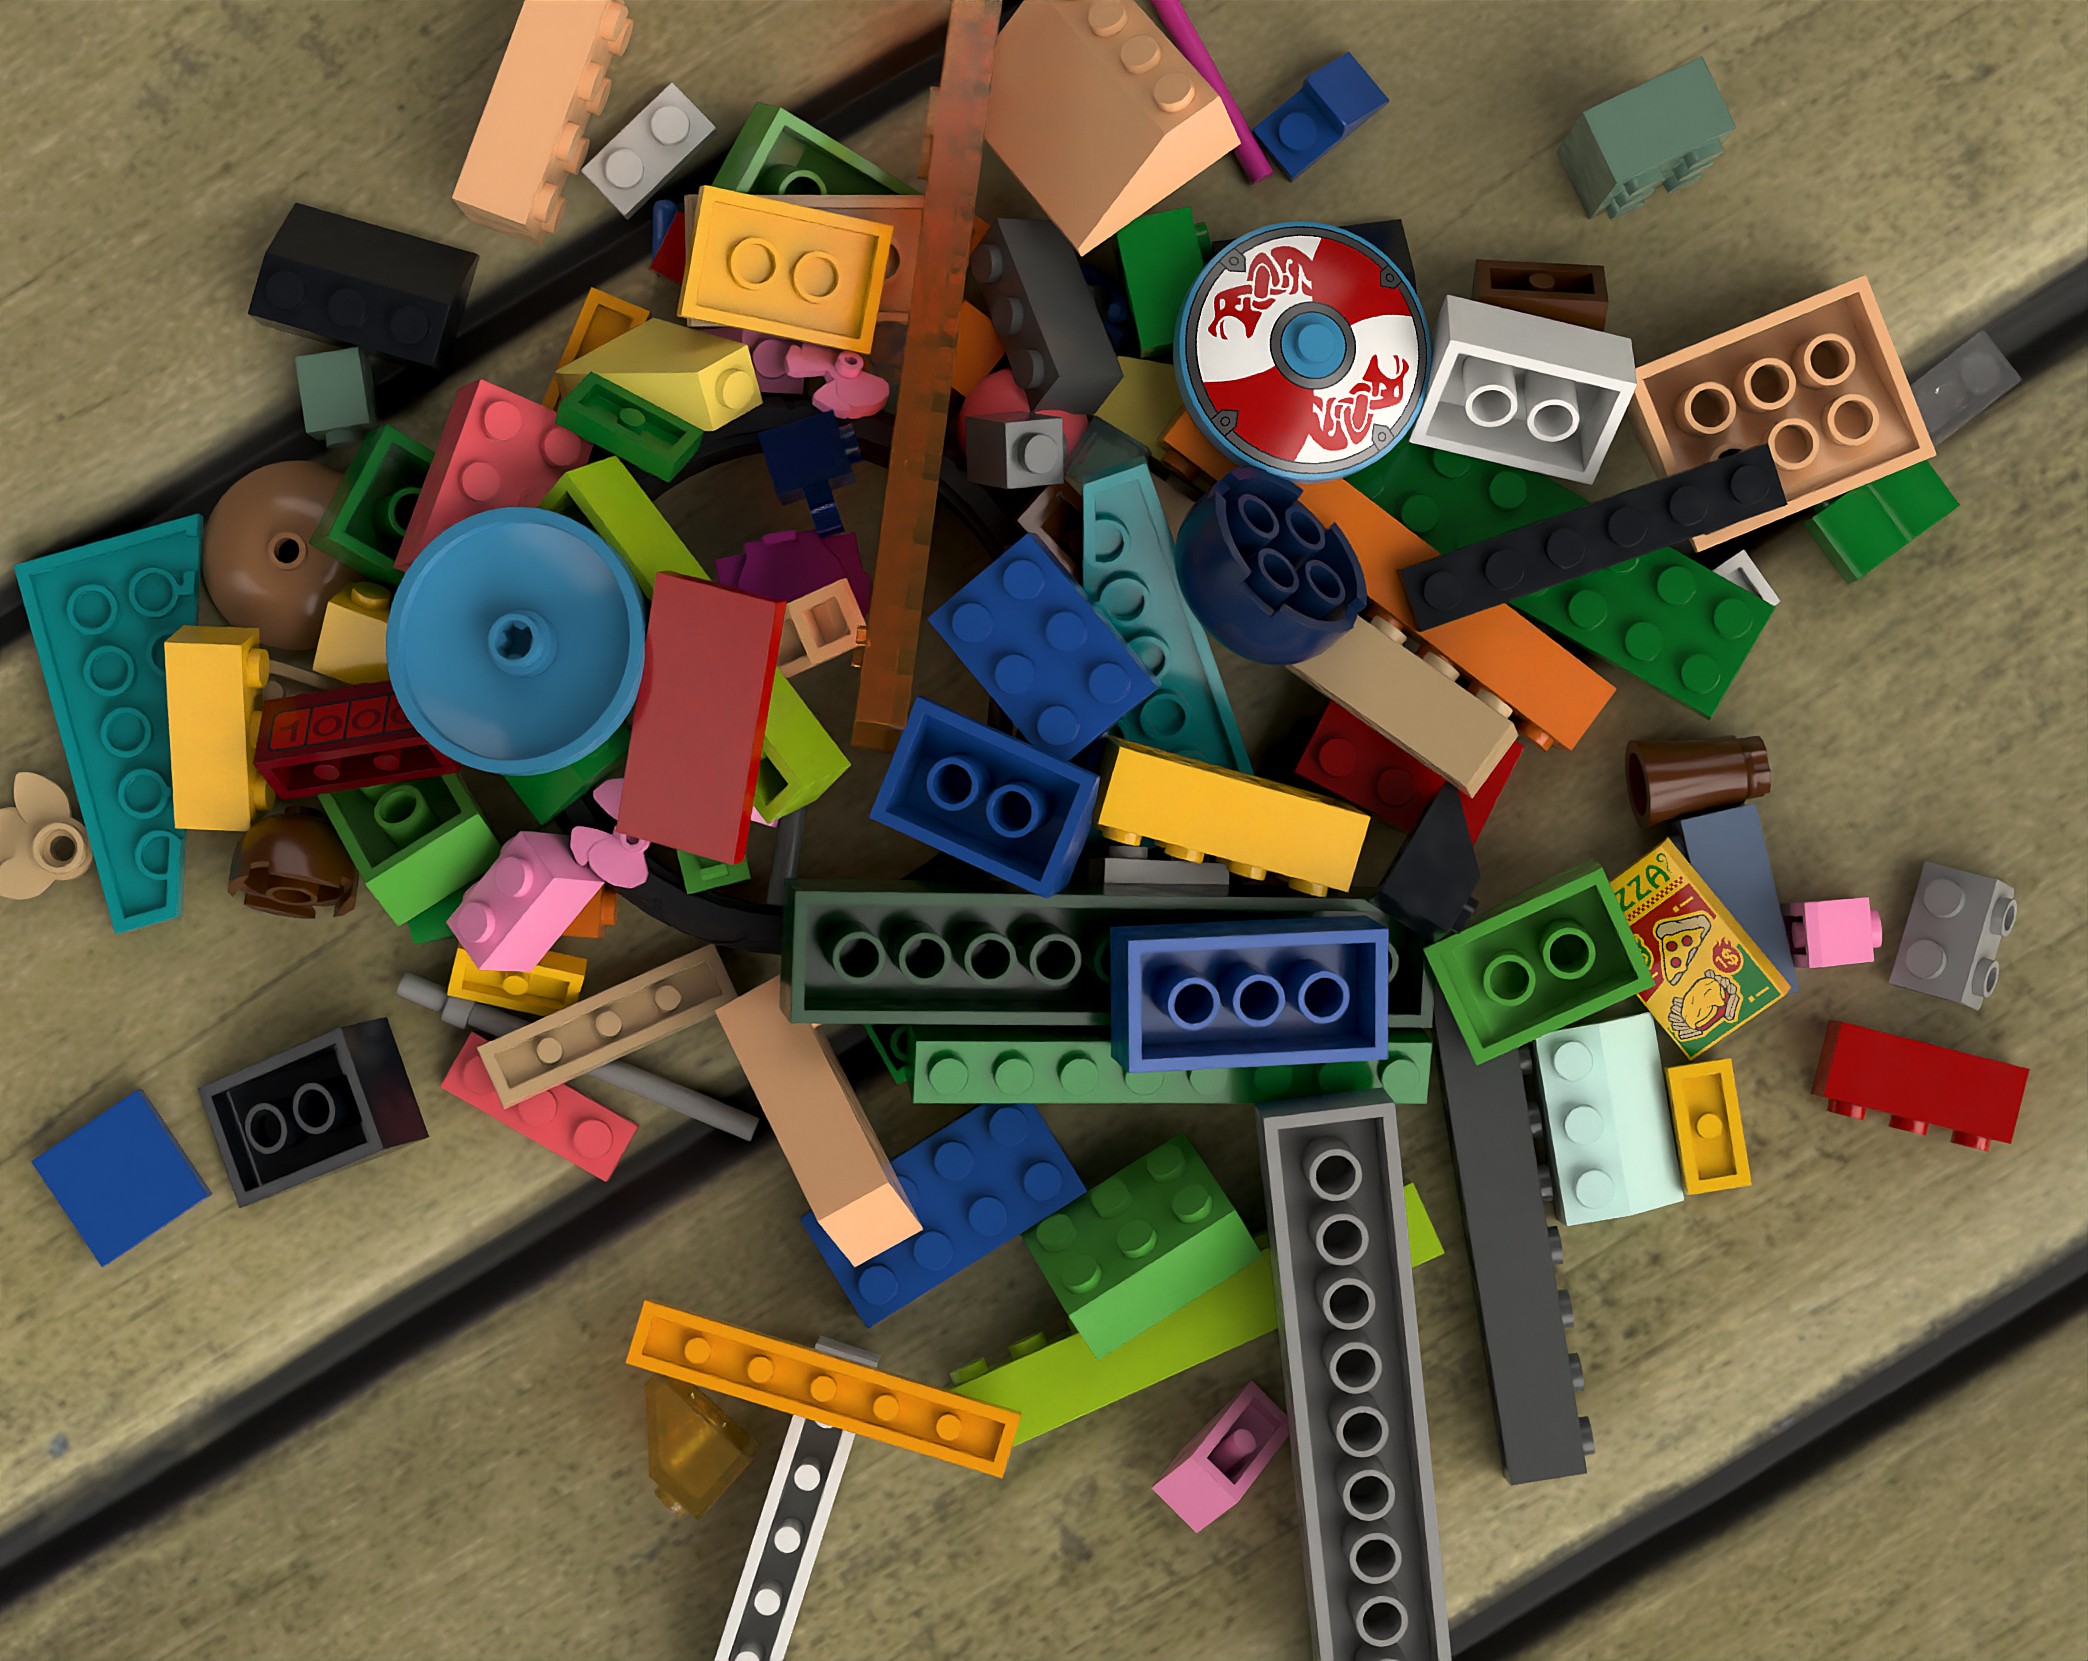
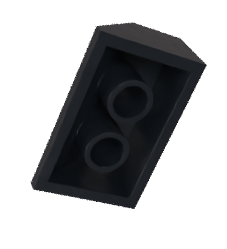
M295 203L265 252L248 315L261 325L343 349L358 347L368 356L445 377L480 256L476 253Z

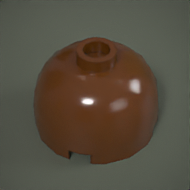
M290 806L285 808L284 814L267 816L253 824L238 840L231 862L228 893L233 897L238 890L246 892L244 905L278 916L315 919L316 911L313 906L328 907L335 905L333 917H337L355 909L359 872L333 824L322 819V812L306 806Z

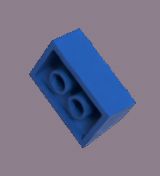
M919 695L915 700L869 818L1043 898L1049 899L1066 889L1091 830L1101 776Z

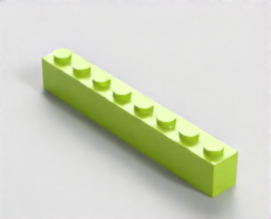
M1407 1178L1403 1180L1411 1266L1413 1268L1445 1254L1414 1183ZM1265 1229L1252 1235L1253 1240L1263 1255L1262 1257L1100 1360H1097L1071 1319L1068 1318L1066 1322L1070 1330L1046 1340L1043 1331L1028 1335L1008 1346L1011 1354L1010 1357L990 1366L987 1365L984 1357L970 1361L949 1372L953 1382L943 1386V1388L1022 1412L1012 1445L1014 1447L1278 1328L1268 1230Z

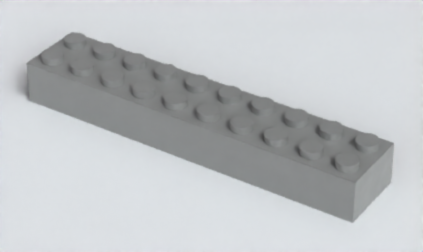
M1380 1087L1254 1103L1313 1660L1452 1661L1395 1102L1386 1090Z

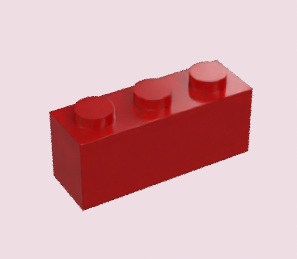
M1829 1020L1811 1094L1829 1098L1826 1111L1864 1120L1868 1108L1891 1114L1888 1127L1926 1136L1929 1124L1953 1130L1951 1143L1989 1152L1991 1140L2008 1144L2012 1143L2030 1069L1842 1021Z

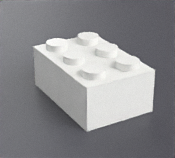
M1446 295L1430 335L1432 352L1430 378L1421 410L1408 430L1409 442L1592 485L1637 386L1631 339Z

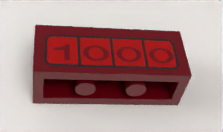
M391 680L370 684L360 683L351 687L315 693H300L295 696L264 701L253 764L281 800L460 773L461 763L433 747L408 720L395 695Z

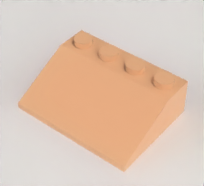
M1024 0L952 97L959 111L1081 257L1241 144L1219 94L1134 0Z
M1866 275L1635 368L1637 386L1626 409L1636 436L1658 479L1759 444L1768 443L1788 505L1689 539L1696 553L1937 455Z

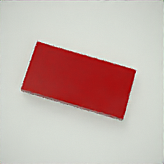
M669 570L656 573L645 643L644 668L637 694L616 832L731 865L744 862L787 604L786 600Z

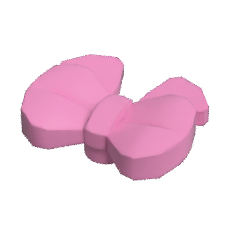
M803 343L801 348L797 345H791L783 363L787 375L793 378L824 377L827 384L823 385L813 394L812 404L827 415L842 419L872 416L885 407L890 394L889 384L883 378L862 371L863 359L851 351Z
M624 778L606 780L593 791V797L597 803L616 820H618ZM577 826L572 829L570 848L577 864L585 866L589 862L590 868L604 881L614 886L635 888L645 883L649 875L644 852L649 848L650 841L616 832V826L614 827L613 834L583 826Z

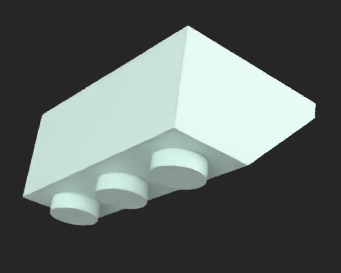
M1651 1012L1566 1025L1528 1042L1557 1221L1566 1226L1631 1216L1684 1201L1654 1018Z

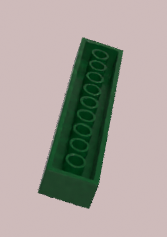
M784 878L779 1008L790 1023L1111 1025L1110 927L1366 915L1388 928V1027L1432 1028L1435 974L1422 948L1431 941L1368 903L1376 887L1350 886L1349 892L1329 887L1326 898L1297 891L1285 885L1069 882L1066 889L1046 899L1006 881Z

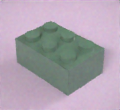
M1703 56L1583 111L1557 150V153L1588 218L1592 219L1607 212L1610 221L1643 206L1645 204L1643 199L1655 192L1654 189L1664 185L1667 193L1670 194L1703 177L1701 172L1713 165L1712 159L1725 152L1722 144L1736 129V125Z

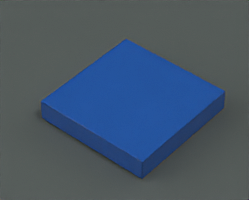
M143 1089L134 1091L31 1161L101 1267L109 1265L213 1194Z

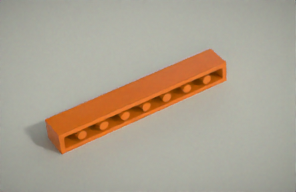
M1184 402L1154 442L1166 451L1161 461L1180 477L1191 483L1198 475L1209 485L1213 486L1231 470L1240 468V466L1220 453L1204 437L1191 418ZM1343 478L1326 483L1295 484L1304 490L1297 500L1310 510L1326 529L1336 522L1351 544L1361 565L1366 582L1367 605L1370 608L1365 616L1368 620L1372 621L1375 615L1392 624L1399 631L1405 633L1421 645L1415 653L1419 658L1423 659L1427 652H1431L1447 662L1461 677L1471 684L1467 691L1474 696L1483 688L1502 700L1513 710L1511 715L1521 722L1516 728L1517 733L1538 749L1547 752L1552 745L1556 749L1572 751L1616 691L1613 685L1506 603L1418 632L1397 570L1441 554Z

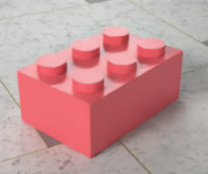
M483 379L460 387L393 568L406 573L415 558L432 540L446 529L470 516L506 507L536 508L565 472L587 465L594 444L555 423L556 411Z

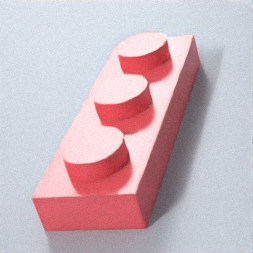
M472 1031L440 1087L601 1180L609 1181L640 1125L566 1082L504 1109L477 1050V1047L493 1040L477 1031Z

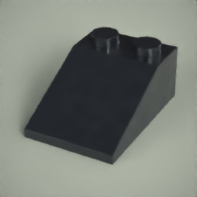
M387 1017L337 1028L198 1088L239 1208L252 1205L382 1157L429 1137Z

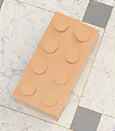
M624 0L524 1L452 195L453 201L471 222L542 247L547 232L554 235L558 232L567 208L568 200L562 197L561 194L569 173L579 174L588 153L590 141L588 138L583 137L589 118L591 113L597 116L602 113L610 93L611 79L605 77L613 54L620 57L624 54L631 37L633 20L627 18L629 11Z

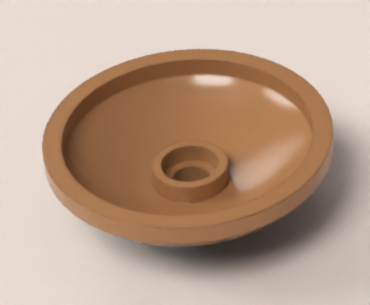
M284 461L261 467L247 474L231 486L219 500L209 517L204 532L201 553L203 576L208 592L219 612L233 627L259 628L261 644L288 651L316 650L328 601L350 581L354 583L372 582L379 584L308 543L345 473L335 468L310 461ZM289 540L296 541L299 546L297 559L291 563H283L279 557L281 545Z

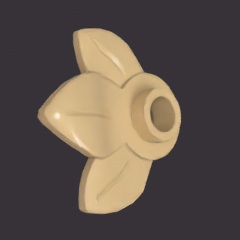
M18 772L15 776L13 787L16 807L0 809V862H2L0 865V896L15 900H25L39 896L55 880H72L80 877L91 867L94 856L85 824L72 816L67 792L45 776L30 772ZM67 836L73 841L75 851L70 859L63 861L57 856L55 847L61 838Z

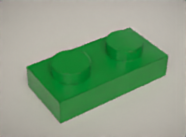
M592 371L560 402L555 423L581 436L584 440L608 450L636 465L642 471L653 474L668 483L699 450L704 434L702 429Z

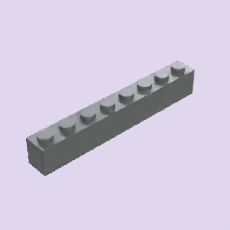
M1435 976L1433 1023L1430 1029L1503 1477L1512 1486L1587 1474L1585 1456L1595 1454L1594 1439L1588 1416L1578 1417L1574 1392L1584 1391V1378L1578 1353L1568 1354L1564 1329L1574 1327V1318L1568 1290L1557 1289L1554 1265L1563 1264V1250L1557 1226L1547 1227L1543 1204L1545 1201L1553 1200V1189L1548 1165L1546 1162L1537 1164L1533 1138L1543 1136L1537 1100H1526L1523 1075L1532 1074L1529 1044L1526 1043L1482 1064L1476 1065Z

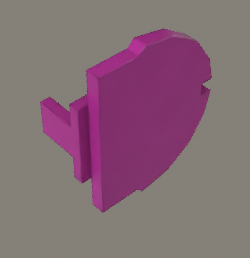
M821 528L802 532L792 529L762 535V540L743 543L745 554L715 560L720 584L783 599L790 603L838 580L847 578L864 621L871 607V576L863 571L855 532L823 538Z

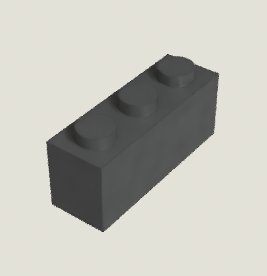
M996 218L970 255L969 260L972 265L973 276L979 283L992 316L993 327L999 334L1010 362L1015 383L1018 387L1024 389L1031 413L1042 410H1061L1072 414H1095L1123 379L1124 375L1071 244L1051 220Z

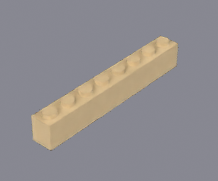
M1096 435L1065 476V479L1082 496L1083 476L1145 455L1123 439H1119L1115 446H1112ZM1145 456L1148 465L1150 463V460ZM1150 472L1174 543H1176L1177 534L1186 513L1201 495L1174 474L1170 473L1165 481ZM1357 615L1354 628L1322 654L1301 663L1282 665L1471 798L1474 797L1519 736L1513 722L1508 719L1513 710L1507 704L1483 688L1478 691L1476 696L1455 683L1460 674L1451 665L1431 652H1427L1423 659L1402 646L1407 637L1392 624L1375 615L1370 623Z

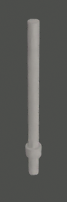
M407 971L397 990V995L442 1013V1021L464 1030L467 1029L468 1025H471L497 1037H502L531 1024L487 1004L448 996V988ZM619 1059L586 1073L747 1141H751L760 1119Z

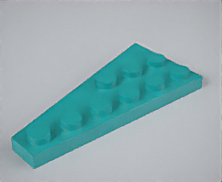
M1145 456L1083 476L1082 588L1162 683L1161 687L1111 727L1107 735L1255 776L1205 629L1193 615L1180 590L1175 570V543ZM1091 825V830L1083 847L1085 871L1088 870L1089 858H1109V846L1133 845L1102 836L1103 831L1093 828ZM1142 836L1140 846L1135 847H1148V849L1157 847V845L1154 844L1155 839Z
M194 514L13 565L115 934H123L180 918L183 915L187 829L175 828L164 642L183 625L198 626L203 516L200 514Z

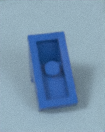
M1348 52L1306 77L1301 90L1252 129V133L1256 141L1289 181L1293 182L1388 104L1389 99L1352 54Z

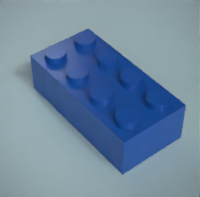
M1366 915L1110 927L1111 1057L1128 1073L1388 1059V928Z
M979 1103L889 1160L923 1230L854 1267L818 1223L812 1209L806 1211L800 1217V1221L864 1324L869 1329L1083 1195L1088 1190L1085 1182L1035 1103Z

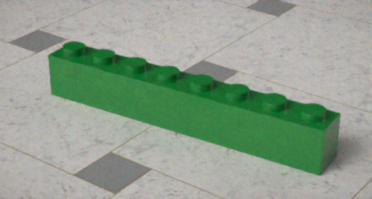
M907 1024L904 1075L913 1103H1257L1383 1087L1395 1104H1427L1432 1042L1423 1028L1388 1027L1387 1060L1128 1073L1111 1057V1025Z

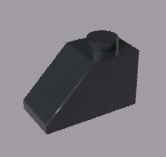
M1445 781L1430 796L1368 903L1433 943L1449 933L1450 930L1460 934L1479 904V900L1472 897L1471 894L1481 876L1458 789Z

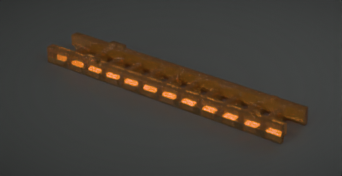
M951 0L939 87L931 86L926 125L923 131L917 179L927 181L867 626L858 625L855 645H861L864 648L856 647L853 649L851 666L861 667L850 744L851 749L894 754L902 732L906 730L1002 0Z

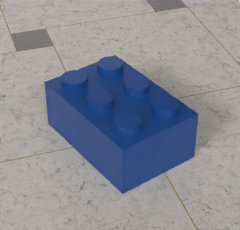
M1027 533L927 618L1029 743L1068 762H1071L1162 686V683L1037 533Z

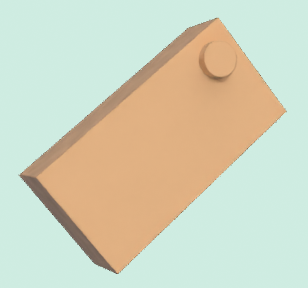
M781 974L714 1011L818 1223L852 1265L856 1267L923 1230V1227L862 1109L821 1024L790 1023L780 1010Z

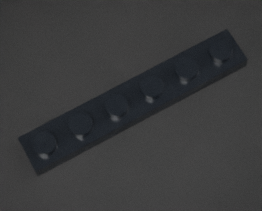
M1764 443L1397 570L1416 630L1422 632L1788 504L1769 445Z

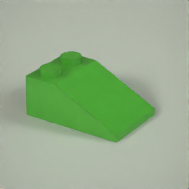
M756 102L711 185L712 187L749 195H924L785 109L761 102Z
M459 773L317 795L364 883L398 927L487 872L499 858L500 850L503 847Z
M1595 857L1538 882L1469 920L1460 934L1450 931L1437 942H1430L1422 947L1476 1065L1482 1064L1656 985L1608 878Z

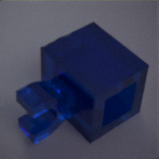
M832 409L757 433L777 497L782 506L807 499L820 540L844 533L845 529L832 490L857 483L852 464L864 461L852 423L839 427Z

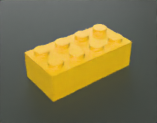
M1107 735L1096 772L1101 777L1092 825L1093 828L1103 831L1102 836L1133 846H1140L1142 836L1155 839L1154 844L1165 848L1164 853L1200 864L1203 862L1205 853L1216 856L1215 861L1227 865L1226 870L1256 880L1264 881L1267 870L1277 873L1276 878L1289 882L1288 887L1318 897L1326 898L1329 887L1349 892L1371 818L1369 815L1340 799Z

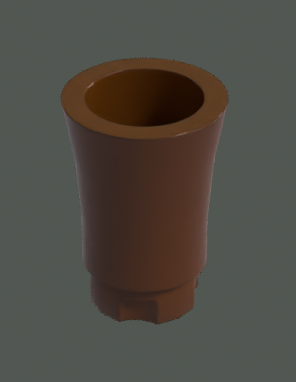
M1734 735L1680 741L1630 740L1626 747L1625 775L1629 800L1635 819L1643 829L1693 813L1741 805L1745 803L1746 799L1763 797L1766 793H1770L1771 770L1768 763L1767 749L1760 736L1737 739Z

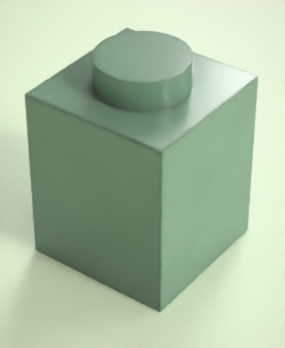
M354 347L294 357L307 434L318 441L326 440L327 448H344L362 444L364 433L380 427L369 356L360 348Z

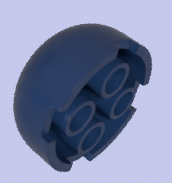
M1240 467L1231 470L1207 490L1191 506L1180 525L1174 552L1175 570L1180 590L1188 607L1203 628L1224 647L1237 655L1268 665H1291L1308 661L1322 654L1354 628L1357 614L1367 606V588L1361 565L1351 544L1336 522L1326 529L1314 514L1297 500L1304 490L1289 480L1268 473L1265 469Z

